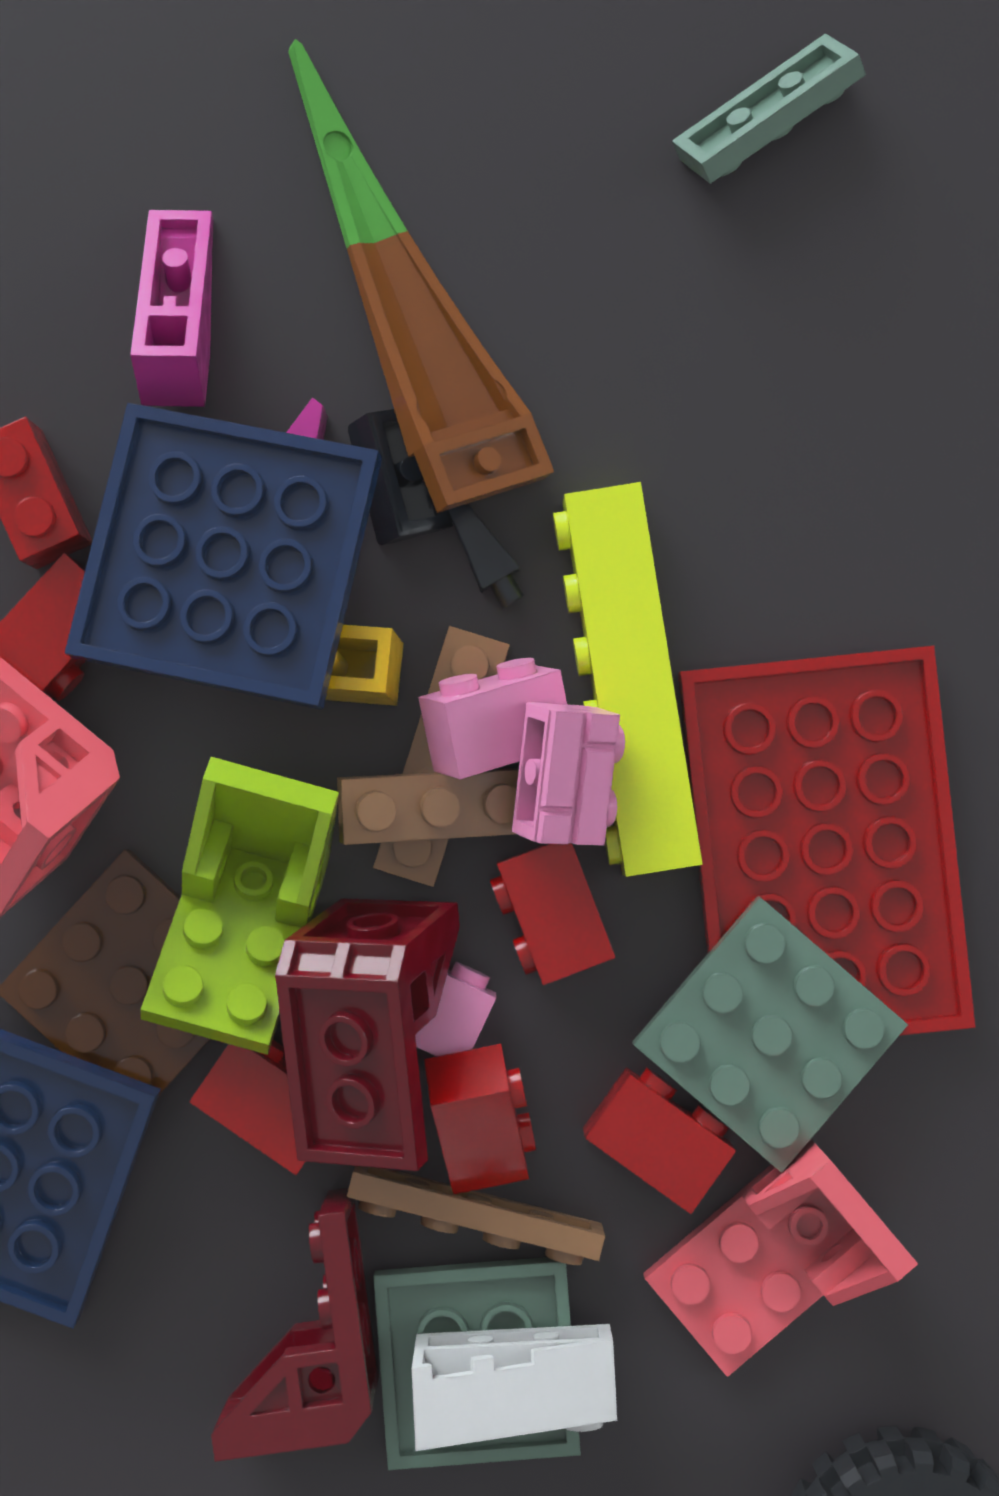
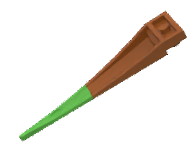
M295 39L288 53L408 457L415 456L437 513L544 480L555 471L531 412L497 367L436 277L373 174L304 46Z

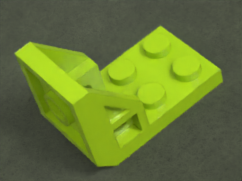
M210 757L202 780L183 864L182 895L141 1007V1020L268 1055L280 1018L275 973L285 939L311 921L331 853L339 792Z

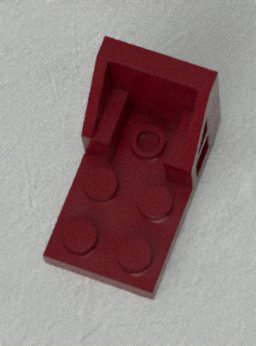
M341 898L284 940L275 978L297 1161L418 1171L428 1161L415 1035L437 1014L460 928L458 902Z
M349 1188L329 1190L321 1209L316 1210L314 1213L315 1223H309V1243L312 1261L314 1264L324 1262L325 1266L323 1289H318L317 1293L320 1320L295 1323L229 1395L211 1434L215 1462L347 1444L372 1412L379 1374L355 1199L347 1197Z

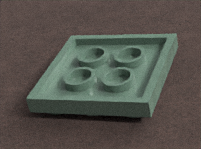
M757 896L632 1043L782 1173L908 1024L766 901Z
M543 1257L375 1270L373 1277L388 1470L581 1455L579 1432L567 1429L421 1451L415 1450L411 1368L416 1334L571 1326L567 1268L565 1263Z

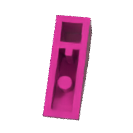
M149 210L131 347V360L141 405L205 407L211 341L212 211Z

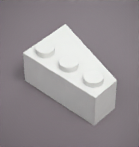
M610 1324L416 1334L411 1368L416 1451L558 1429L576 1432L593 1431L600 1429L604 1422L617 1421L614 1346Z

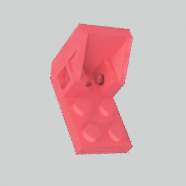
M1 657L0 917L69 857L120 779L114 750Z
M810 1139L782 1173L772 1164L648 1268L643 1275L648 1284L728 1377L823 1295L832 1306H836L898 1282L915 1268L918 1263L835 1164Z

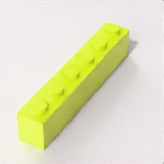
M641 482L564 494V511L553 513V521L558 550L570 549L574 574L563 576L568 613L580 612L584 637L573 638L578 675H590L594 700L583 701V706L598 707L620 714L619 725L622 727L625 735L623 756L619 762L614 763L611 789L617 798V815L614 826L607 827L605 847L609 865L620 864L622 875L625 877L703 865Z

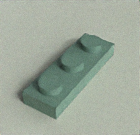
M825 33L673 139L672 143L680 161L710 184L719 177L732 173L741 165L742 161L771 141L788 134L795 124L824 104L838 99L845 89L863 78L866 73L858 53Z

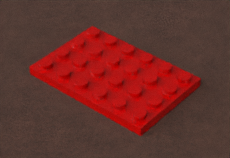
M924 646L679 672L690 789L703 865H698L707 953L718 943L754 899L759 896L903 1019L908 1026L899 1036L976 1028L935 647Z

